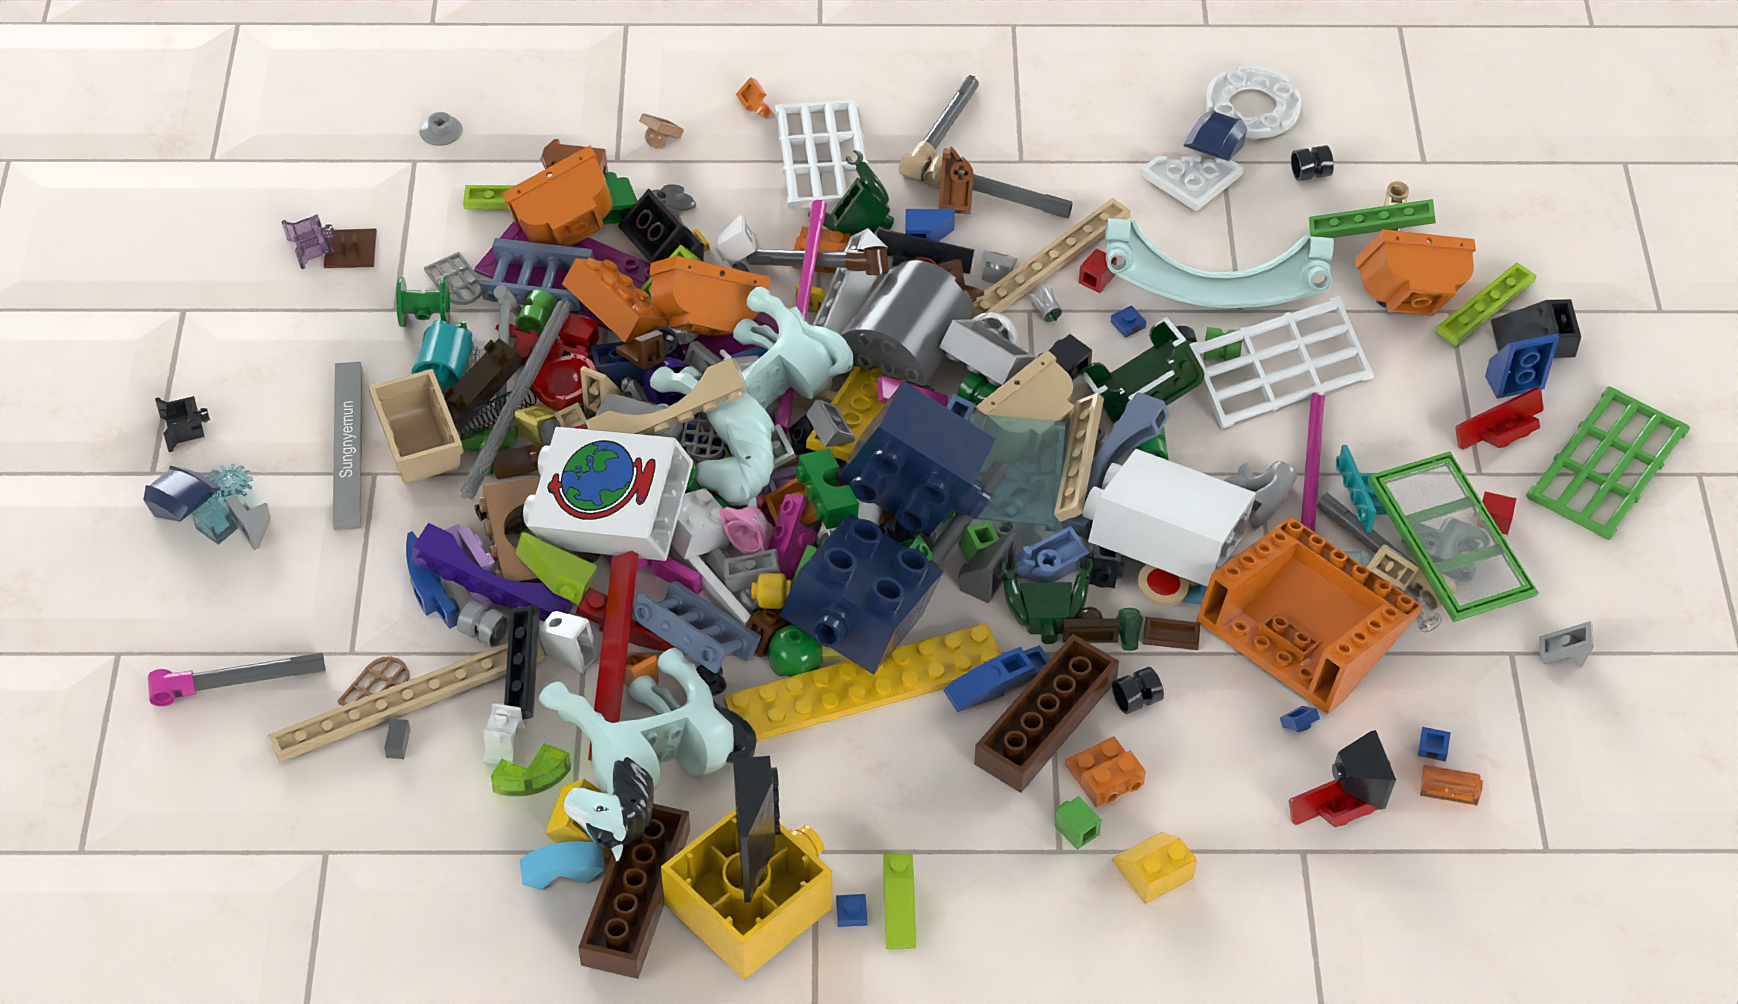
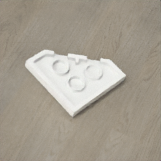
M1157 156L1141 168L1140 176L1197 212L1241 177L1244 168L1232 160L1226 161L1217 157L1215 159L1201 160V156H1181V160H1167V156Z

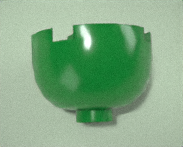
M794 624L786 625L779 629L771 638L768 649L769 665L775 674L780 677L781 674L791 677L817 670L823 662L822 645L813 636Z

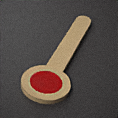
M1146 564L1140 570L1137 578V586L1142 596L1151 603L1160 606H1172L1180 603L1186 597L1189 587L1200 585L1149 564Z

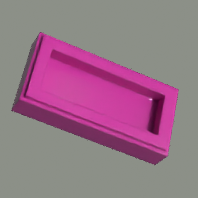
M668 556L666 561L651 559L652 574L669 583L678 581L696 594L702 591L700 573Z

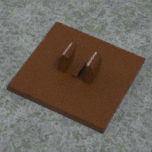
M377 229L327 230L324 268L374 267Z

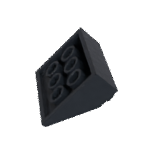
M770 755L733 759L736 822L744 903L751 902L775 849V835H781L777 767L771 768Z

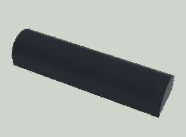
M535 605L510 609L504 705L521 708L522 720L530 719L534 716L540 609Z

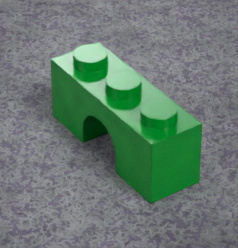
M830 448L799 455V466L795 469L796 478L799 483H803L808 501L813 502L816 517L818 520H822L826 529L839 527L850 513L858 517L859 502L849 485L834 487L838 486L839 465Z

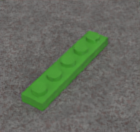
M1433 199L1309 217L1310 236L1336 238L1378 232L1382 229L1392 230L1436 223Z

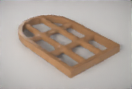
M392 656L375 659L365 667L362 673L339 698L338 704L342 706L349 704L344 700L353 689L361 692L354 701L361 699L363 696L372 695L373 693L368 690L380 678L387 681L380 691L388 689L392 685L400 684L395 679L403 670H405V678L402 683L408 681L409 671L406 664ZM386 662L380 670L375 671L372 669L375 665ZM392 662L401 665L392 677L390 676L389 678L383 675V672ZM368 672L375 675L366 687L363 686L361 688L358 686L359 682Z

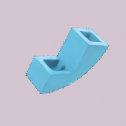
M587 841L551 844L534 850L520 859L522 885L543 890L558 876L588 884L605 869L602 847L598 846L595 842Z

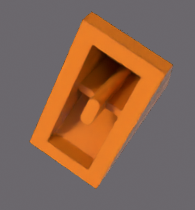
M634 652L627 656L624 683L628 688L635 679L646 674L651 676L657 684L659 683L655 655Z

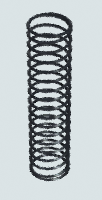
M512 390L452 419L459 429L460 440L470 438L475 433L493 426L497 418L493 414L492 408L498 417L497 406L502 411L501 403L503 405L506 404V396L509 397ZM528 393L527 395L530 399V404L526 401V399H524L526 406L524 404L521 405H523L525 408L534 406L537 402V397L535 395L534 404H532L531 397ZM487 410L492 415L493 421L490 419ZM483 413L486 415L488 423L484 419ZM478 415L481 417L484 426L479 421ZM473 417L476 419L479 428L476 426ZM469 420H470L471 423L473 424L474 430H473L472 427L470 426ZM464 422H465L466 425L468 426L469 432H468L467 429L465 428ZM459 424L462 426L465 435L462 433Z

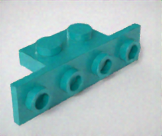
M1342 445L1340 456L1336 457V469L1341 473L1343 485L1349 491L1350 501L1352 505H1355L1359 522H1362L1366 532H1372L1375 516L1388 515L1367 481L1369 475L1375 473H1359L1348 446Z

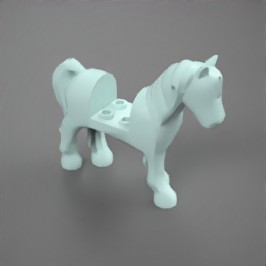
M762 286L756 287L750 292L747 298V306L755 312H765L774 318L779 327V334L775 333L767 325L759 326L750 318L743 319L736 325L733 337L742 345L754 344L761 346L768 351L751 366L742 371L749 391L742 393L743 397L733 402L726 400L719 403L717 409L706 413L709 422L721 441L729 446L732 457L720 460H705L698 463L695 468V481L701 488H706L719 494L733 506L747 505L756 508V496L759 495L763 487L768 485L770 475L774 469L773 445L770 439L775 428L771 418L765 411L767 406L777 397L783 395L789 387H792L804 397L812 399L826 388L833 376L846 373L853 367L851 348L839 333L825 327L809 325L797 307L788 309L780 298L771 296L769 290ZM667 366L660 367L652 375L650 386L661 393L675 391L687 395L703 375L693 366L685 367L677 374Z

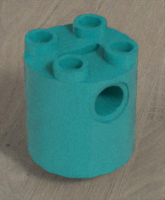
M443 320L434 321L423 334L422 344L418 349L411 374L433 369L441 392L448 385L453 388L466 374L469 356L473 351L472 332L465 328L461 329L455 325L447 324Z

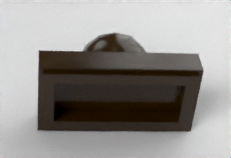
M1083 608L1079 612L1077 619H1064L1063 643L1072 634L1088 643H1118L1119 618H1103L1101 611L1097 608Z

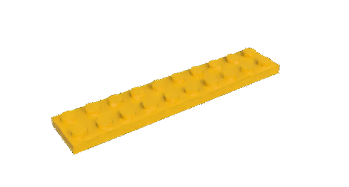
M983 623L896 647L874 675L849 660L723 695L726 709L735 712L751 725L755 731L757 741L942 690L970 670L1001 655V652L988 624Z

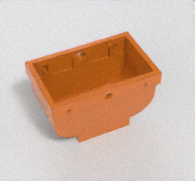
M590 145L502 192L518 229H522L528 240L534 243L571 247L604 229L605 226L602 219L607 216L612 207V197L597 156Z
M1382 229L1355 257L1356 269L1360 270L1362 284L1367 293L1374 299L1385 302L1387 312L1433 316L1471 278L1474 271L1473 252L1476 251L1475 240L1471 238Z
M673 256L651 263L649 276H652L651 299L653 305L662 315L669 317L668 328L713 338L734 334V329L741 320L746 318L753 320L756 318L759 312H755L747 306V298L756 287L762 286L768 290L770 277L680 256Z

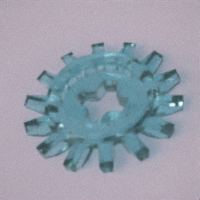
M233 463L230 464L229 470H226L224 465L220 466L222 472L213 469L211 473L215 476H207L206 478L221 487L216 493L214 500L218 501L222 497L224 502H226L225 498L234 494L236 496L241 494L245 497L247 493L244 489H252V485L247 483L253 482V477L248 476L251 474L250 470L242 471L244 469L243 465L238 466L234 470L235 465ZM230 477L235 481L230 486H225V483L222 482L227 481Z

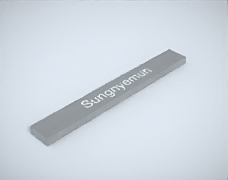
M361 361L335 363L334 530L361 528Z

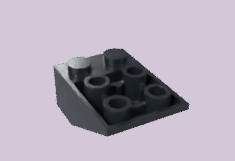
M1571 299L1544 300L1496 317L1490 321L1498 352L1509 343L1558 334L1559 341L1554 358L1576 357L1582 337Z

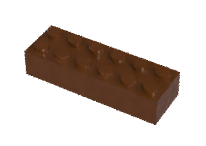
M1072 634L975 745L974 764L1022 793L1112 687V682L1118 676L1119 661Z
M653 803L651 824L645 829L644 834L640 838L623 845L621 857L618 861H616L614 853L612 854L578 947L581 966L639 979L664 907L661 866L684 849L690 833L689 811Z

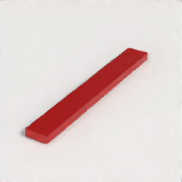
M634 551L612 557L594 704V711L601 713L604 720L610 723L620 721L639 555ZM590 741L588 760L592 762V743Z

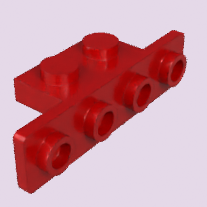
M509 323V337L516 338L513 348L518 351L524 363L523 366H525L541 334L529 330L528 334L520 332V327ZM497 324L495 329L499 332V325ZM558 338L555 339L544 362H549L566 355L571 356V354L575 353L585 356L593 363L592 355L589 353L590 349L580 345H575L574 348L566 346L567 342Z
M1535 387L1456 425L1458 448L1463 450L1482 440L1497 448H1502L1540 429V421L1534 415L1544 410L1541 389Z
M1336 780L1289 799L1291 820L1295 825L1320 815L1336 828L1378 810L1344 792L1340 782Z

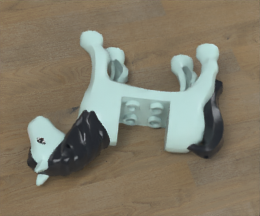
M677 648L665 651L658 659L657 666L663 673L675 677L687 694V702L683 707L672 698L671 693L667 689L659 688L656 681L647 674L635 679L628 688V691L634 701L647 704L659 714L657 716L617 723L607 722L601 713L595 712L591 708L589 701L585 697L569 693L568 689L561 682L549 684L542 690L539 696L540 702L546 708L558 710L559 717L566 722L576 724L592 743L591 767L599 788L603 793L585 788H574L565 798L564 810L568 817L585 829L598 846L611 849L616 861L621 857L623 845L640 838L644 834L645 829L651 824L654 791L660 782L659 763L668 762L675 758L688 774L700 777L722 769L727 762L733 763V759L754 757L757 738L751 725L735 712L721 707L713 700L709 683L704 682L697 673L695 665L685 660V656Z

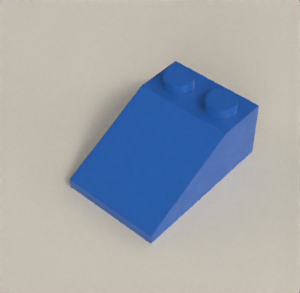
M1558 334L1509 343L1489 359L1485 378L1497 399L1523 394L1535 387L1541 390L1545 389L1559 341Z

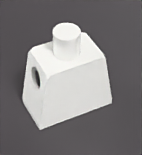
M558 611L552 612L545 622L539 620L538 637L542 640L546 654L584 674L599 655L589 620Z

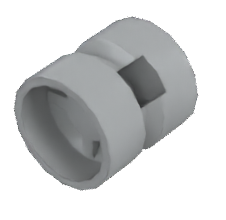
M476 599L467 602L457 621V630L471 638L477 637L479 642L490 647H496L503 640L509 627V616L496 609H490L488 605Z

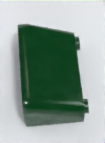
M1167 316L1151 327L1149 337L1154 346L1111 373L1100 362L1089 364L1079 371L1092 393H1099L1104 399L1102 408L1113 424L1119 421L1125 412L1127 403L1133 399L1137 392L1162 400L1167 406L1198 387L1204 380V370L1189 343Z

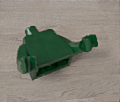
M853 150L857 155V160L854 162L850 156H847L846 161L850 165H856V171L860 178H856L832 213H825L823 226L828 230L839 231L842 234L850 233V237L867 228L873 234L878 227L889 230L894 224V218L888 215L890 212L888 205L889 196L866 162H862L863 154L858 150Z
M1081 557L1078 559L1077 569L1080 572L1079 575H1076L1073 590L1072 582L1020 583L1019 587L1017 577L1014 576L1018 569L1017 561L1011 559L1013 567L1011 570L1006 571L1005 563L1002 560L999 568L1006 575L1003 578L1005 599L1016 621L1021 626L1026 627L1029 634H1041V641L1044 644L1057 642V634H1062L1064 619H1077L1079 612L1085 606L1090 577L1087 575L1093 568L1092 559H1090V567L1088 569H1082L1080 567Z

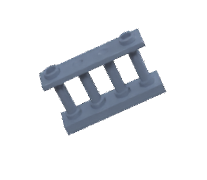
M501 238L494 239L492 246L495 260L499 263L493 281L481 280L480 282L483 300L499 302L494 296V290L497 286L504 285L517 299L518 304L524 305L531 291L543 290L553 295L557 301L568 302L570 304V311L581 312V301L567 288L566 290L552 289L557 269L570 270L576 258L594 259L592 249ZM509 263L523 265L517 284L503 283ZM533 266L547 268L541 287L527 286Z
M678 581L670 583L664 600L659 602L654 601L642 592L639 593L632 610V619L714 673L719 672L725 654L732 652L746 662L752 660L761 638L759 634Z

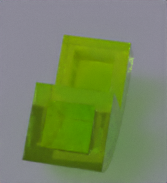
M543 743L527 769L501 759L490 776L493 792L506 796H529L543 792L559 783L571 770L570 755L566 751Z

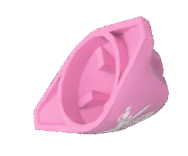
M753 506L739 510L726 507L719 511L724 531L737 549L745 555L767 550V544L771 540L766 517L759 509Z

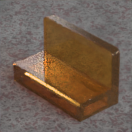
M1424 765L1420 796L1477 806L1482 792L1483 780H1480L1481 776L1476 773Z

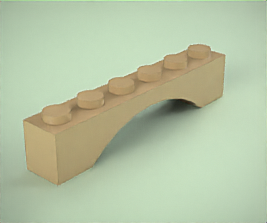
M731 357L708 367L692 391L679 402L666 409L641 415L621 414L609 410L585 422L588 430L648 435L652 432L659 434L670 429L669 425L675 422L685 423L692 420L694 414L703 411L707 413L719 407L718 404L726 400L728 402L739 400L743 397L742 393L749 390L738 362Z

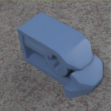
M1069 526L1030 547H1023L1014 557L1018 564L1016 573L1021 577L1030 578L1037 583L1055 582L1077 571V561L1080 557V567H1084L1086 556L1089 557L1090 552L1073 528Z

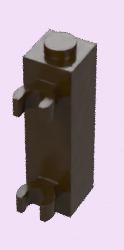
M500 338L495 343L490 340L484 346L486 351L484 355L453 388L448 385L442 392L452 419L491 400L524 364L518 351Z

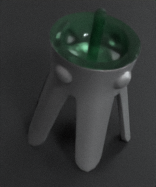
M1042 285L1040 291L1045 305L1034 295L1030 294L1029 298L1033 302L1031 304L1041 312V317L1044 318L1045 322L1057 321L1062 314L1061 307L1055 300L1053 288H1051L1052 300L1046 287Z

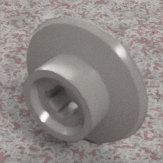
M436 112L423 122L419 132L421 138L426 143L442 146L451 144L459 139L463 127L456 118L448 113Z

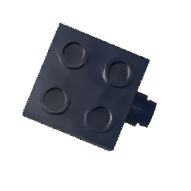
M903 381L861 434L837 480L844 485H849L858 500L865 503H875L896 516L897 522L903 528L912 532H921L929 537L951 510L961 516L967 513L968 516L977 519L991 494L987 490L981 489L982 483L976 480L996 438Z
M850 513L799 570L780 616L813 636L821 645L832 648L874 675L923 616L944 571L930 563L928 558L919 550L906 548L882 533L881 529L874 522L859 519Z

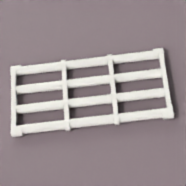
M857 100L779 104L774 106V115L778 121L780 135L778 142L782 149L784 162L782 170L786 176L788 190L787 204L790 209L811 207L814 200H823L827 206H835L840 202L847 192L844 172L856 171V165H850L847 161L842 162L839 142L853 141L854 149L863 154L862 162H866L869 166L865 156L863 145L864 133L860 128ZM848 110L851 131L837 132L834 111ZM824 112L827 133L813 134L810 113ZM800 113L804 135L789 136L786 114ZM829 143L832 162L818 163L815 144ZM805 145L808 164H793L791 146ZM834 172L838 195L823 196L820 173ZM810 174L813 197H798L795 175Z
M1340 296L1330 298L1327 302L1294 313H1284L1281 317L1248 328H1238V331L1202 343L1198 341L1189 344L1204 370L1205 375L1202 383L1221 429L1233 426L1235 422L1268 411H1278L1280 407L1310 398L1312 393L1316 392L1318 395H1324L1325 392L1358 381L1364 382L1374 378ZM1336 309L1341 324L1300 336L1295 322ZM1287 325L1292 340L1258 351L1254 350L1250 337ZM1346 333L1351 347L1310 360L1305 348L1306 345ZM1240 340L1242 341L1247 353L1246 355L1205 368L1200 356L1201 353ZM1297 349L1302 363L1273 373L1264 374L1259 362L1260 360ZM1356 356L1361 370L1320 383L1315 369ZM1248 364L1252 365L1257 378L1218 391L1214 390L1209 377ZM1307 372L1312 384L1311 387L1278 398L1274 397L1269 384ZM1261 387L1266 402L1227 415L1224 414L1219 402L1220 400Z

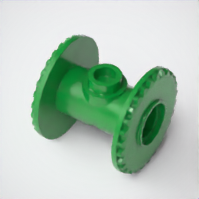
M441 276L440 290H425V293H421V290H407L405 278H398L396 309L400 327H406L407 314H414L416 319L425 321L429 320L433 313H440L441 320L449 324L450 290L447 277Z

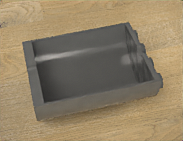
M905 261L900 263L899 266L890 269L841 333V336L846 340L853 353V366L871 370L873 366H878L885 375L925 386L946 357V351L939 348L952 320H966L974 317V308L966 290L963 291L954 281L956 278L951 273L929 262Z

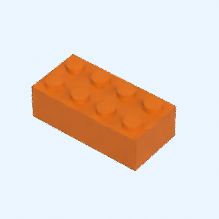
M592 258L575 259L562 284L623 342L633 341L637 337L650 333L653 329L668 327L669 317L662 315L649 299V295L645 291L638 289L630 277L619 272L615 263L609 260L596 261Z

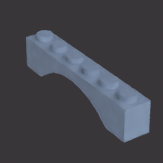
M1137 392L1133 399L1127 403L1125 412L1119 421L1114 423L1112 432L1107 440L1102 442L1099 452L1092 462L1085 502L1094 486L1102 489L1106 472L1112 463L1119 464L1133 449L1158 436L1170 417L1164 401ZM1080 514L1077 517L1060 522L1063 529L1071 526L1078 536L1089 540L1093 520L1085 518L1083 514Z

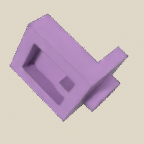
M796 465L773 470L768 485L762 489V494L768 495L775 489L795 479Z

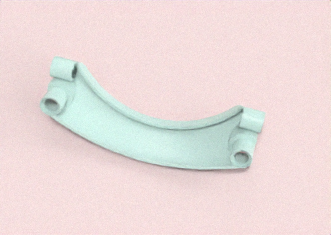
M1107 218L1105 240L1106 262L1109 270L1141 288L1177 301L1214 308L1261 307L1286 303L1324 292L1330 288L1332 283L1329 260L1331 261L1333 255V238L1304 236L1289 250L1265 264L1241 271L1212 272L1189 267L1165 255L1147 239L1135 220ZM1120 255L1125 260L1121 265H1113L1111 263L1113 257ZM1320 273L1325 275V279L1321 283L1313 282L1315 275Z

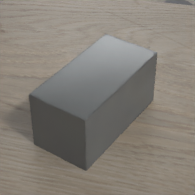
M391 718L384 746L386 758L404 759L410 734L409 720Z

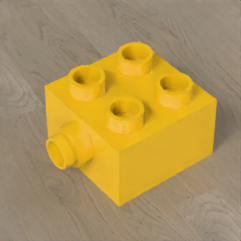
M735 808L662 865L661 874L664 905L745 980L832 909V870L818 858L824 850V844L811 827L803 825L797 830L791 829L788 831L780 823L781 835H775V849L751 902L744 903Z

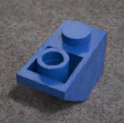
M906 209L905 234L940 241L954 231L955 209Z

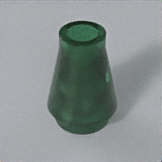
M1123 608L1118 611V616L1116 617L1120 621L1119 635L1122 649L1134 651L1138 649L1143 617L1136 608Z

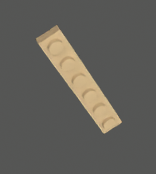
M1099 393L1076 401L1054 513L1060 522L1083 514L1104 401Z

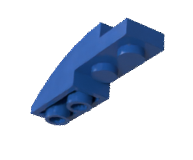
M411 531L407 533L406 558L414 595L426 616L436 611L447 627L451 629L457 626V613L460 612L459 606L453 597L449 598L446 595V589L441 582L440 575L428 569H422L411 562L412 547L418 539L414 532Z
M1040 645L1025 651L1018 647L970 670L947 685L943 691L956 711L960 712L1001 697L1006 689L1033 680L1050 659Z

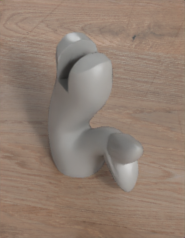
M1276 461L1262 474L1253 476L1248 464L1243 463L1239 467L1238 475L1230 476L1224 481L1247 490L1255 491L1256 495L1251 511L1254 509L1257 512L1252 519L1251 526L1257 529L1282 504L1297 480V473L1287 463Z

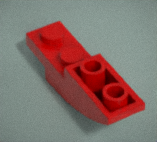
M589 587L576 610L577 614L599 624V631L601 632L604 629L607 595ZM631 618L629 643L664 652L668 649L676 648Z

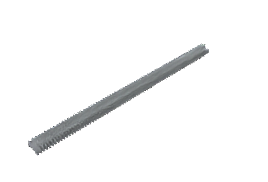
M557 302L542 334L533 348L534 350L485 441V445L460 490L462 493L460 496L463 499L473 500L477 494L476 492H478L482 484L481 482H483L487 474L486 472L491 467V462L495 459L494 457H496L495 455H497L501 447L500 445H502L507 435L506 433H508L515 419V411L519 410L522 406L521 404H523L529 392L528 390H530L532 383L539 373L538 371H540L539 369H541L547 357L546 355H548L551 346L558 336L557 334H559L558 332H560L567 318L566 316L570 312V304L568 302Z

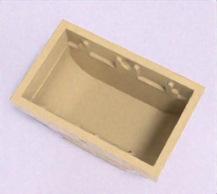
M1048 350L975 408L972 424L996 438L988 454V457L994 461L1009 464L1010 462L1016 463L1025 459L1032 465L1067 436L1075 407L1070 403L1073 382L1069 374L1056 363V357Z
M433 369L368 386L370 397L396 467L405 484L460 468V454L463 453L462 443Z

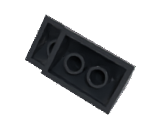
M649 188L617 225L650 263L669 258L680 245L704 262V244Z

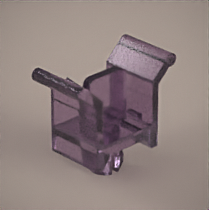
M318 214L295 223L287 222L286 220L281 222L287 240L295 242L297 246L295 253L301 269L306 268L305 265L309 260L333 251L329 237L333 238L336 235L332 224H326L325 227H322Z

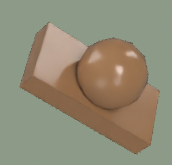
M644 113L639 119V122L648 126L645 132V140L653 148L664 146L668 141V135L681 138L684 132L683 128L664 118Z

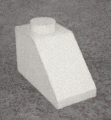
M743 215L737 217L717 237L716 252L722 261L727 260L730 266L756 251L755 233Z
M780 424L774 426L775 430L772 432L770 439L773 445V470L788 467L799 460Z

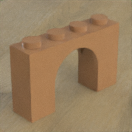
M541 476L483 486V496L478 497L481 513L486 512L487 520L484 521L486 537L491 536L493 545H489V551L493 560L497 561L498 569L494 570L496 576L524 583L542 582L515 554L517 549L509 543L504 533L510 522L515 518L523 516L525 501L529 495H536Z

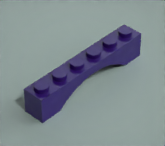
M428 523L412 547L411 562L415 563L418 567L428 569L440 575L444 580L453 581L463 586L469 592L478 593L488 598L494 604L503 605L509 609L535 605L540 609L539 620L544 622L552 612L558 611L569 614L573 608L574 602L554 594L543 582L524 583L507 580L484 570L463 552L453 534L433 524Z

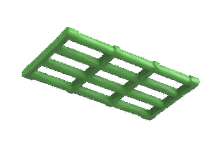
M1608 386L1587 418L1579 423L1578 430L1562 451L1554 456L1553 463L1544 475L1526 493V497L1610 540L1617 531L1616 527L1632 505L1639 501L1642 491L1655 473L1663 468L1664 461L1679 440L1686 436L1690 427ZM1612 400H1615L1627 407L1607 433L1595 427L1594 424ZM1637 411L1650 419L1633 443L1629 444L1617 437ZM1659 423L1674 431L1654 457L1641 450V448ZM1588 434L1601 442L1584 465L1570 459V456ZM1612 446L1623 452L1624 455L1610 474L1605 477L1593 469L1609 447ZM1635 458L1648 466L1634 486L1629 489L1617 483V481ZM1562 467L1577 473L1557 501L1542 494ZM1586 479L1600 485L1581 513L1566 506ZM1612 491L1624 499L1605 526L1590 518L1607 494Z

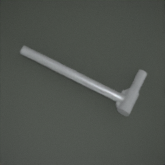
M499 285L494 290V296L499 300L500 304L499 338L509 345L510 310L517 317L522 307L504 285ZM507 382L496 393V398L507 393Z

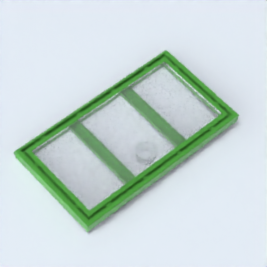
M1451 452L1369 475L1368 483L1453 623L1533 598L1539 594Z

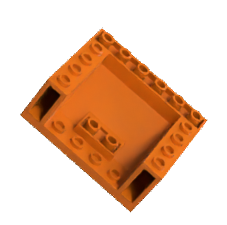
M1290 517L1212 573L1196 622L1201 623L1200 625L1323 712L1329 714L1350 695L1419 616L1423 606L1391 585L1388 581L1368 570L1366 566L1348 556L1344 551L1311 531L1301 522Z

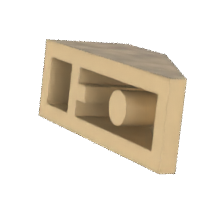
M583 366L580 369L585 417L588 420L596 416L608 392L622 396V392L606 375Z
M1382 545L1366 567L1371 572L1402 590L1406 589L1420 569L1387 545Z

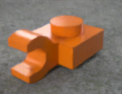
M750 77L736 93V96L748 111L752 112L754 110L757 115L761 113L766 119L773 113L772 109L763 101L767 94L759 82Z

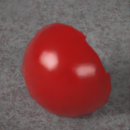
M575 353L571 354V356L559 357L549 362L545 361L541 369H539L540 371H538L539 373L532 383L531 389L539 401L554 410H563L577 402L581 406L583 404L580 369L584 366L596 371L595 366L590 359Z

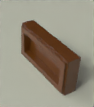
M1145 617L1143 644L1198 651L1201 623Z

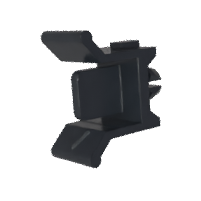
M194 396L170 402L163 401L160 397L155 398L159 416L166 420L168 427L163 433L168 452H173L174 447L178 443L205 437L201 422H208L210 417L207 408H200L201 410H198Z

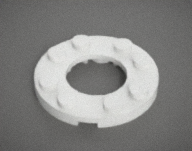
M1260 66L1237 67L1236 71L1220 73L1210 82L1205 104L1207 112L1214 109L1218 113L1236 119L1241 118L1248 129L1246 138L1258 140L1260 138L1277 136L1290 129L1299 117L1302 101L1299 90H1295L1290 84L1291 80L1283 74ZM1241 90H1260L1268 93L1274 99L1276 109L1273 113H1266L1261 118H1257V116L1249 118L1241 115V112L1237 113L1234 110V106L1230 103V99Z

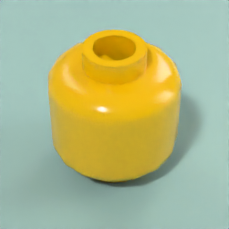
M761 573L758 576L757 582H752L751 597L752 599H757V604L762 609H782L791 591V580H787L783 573Z

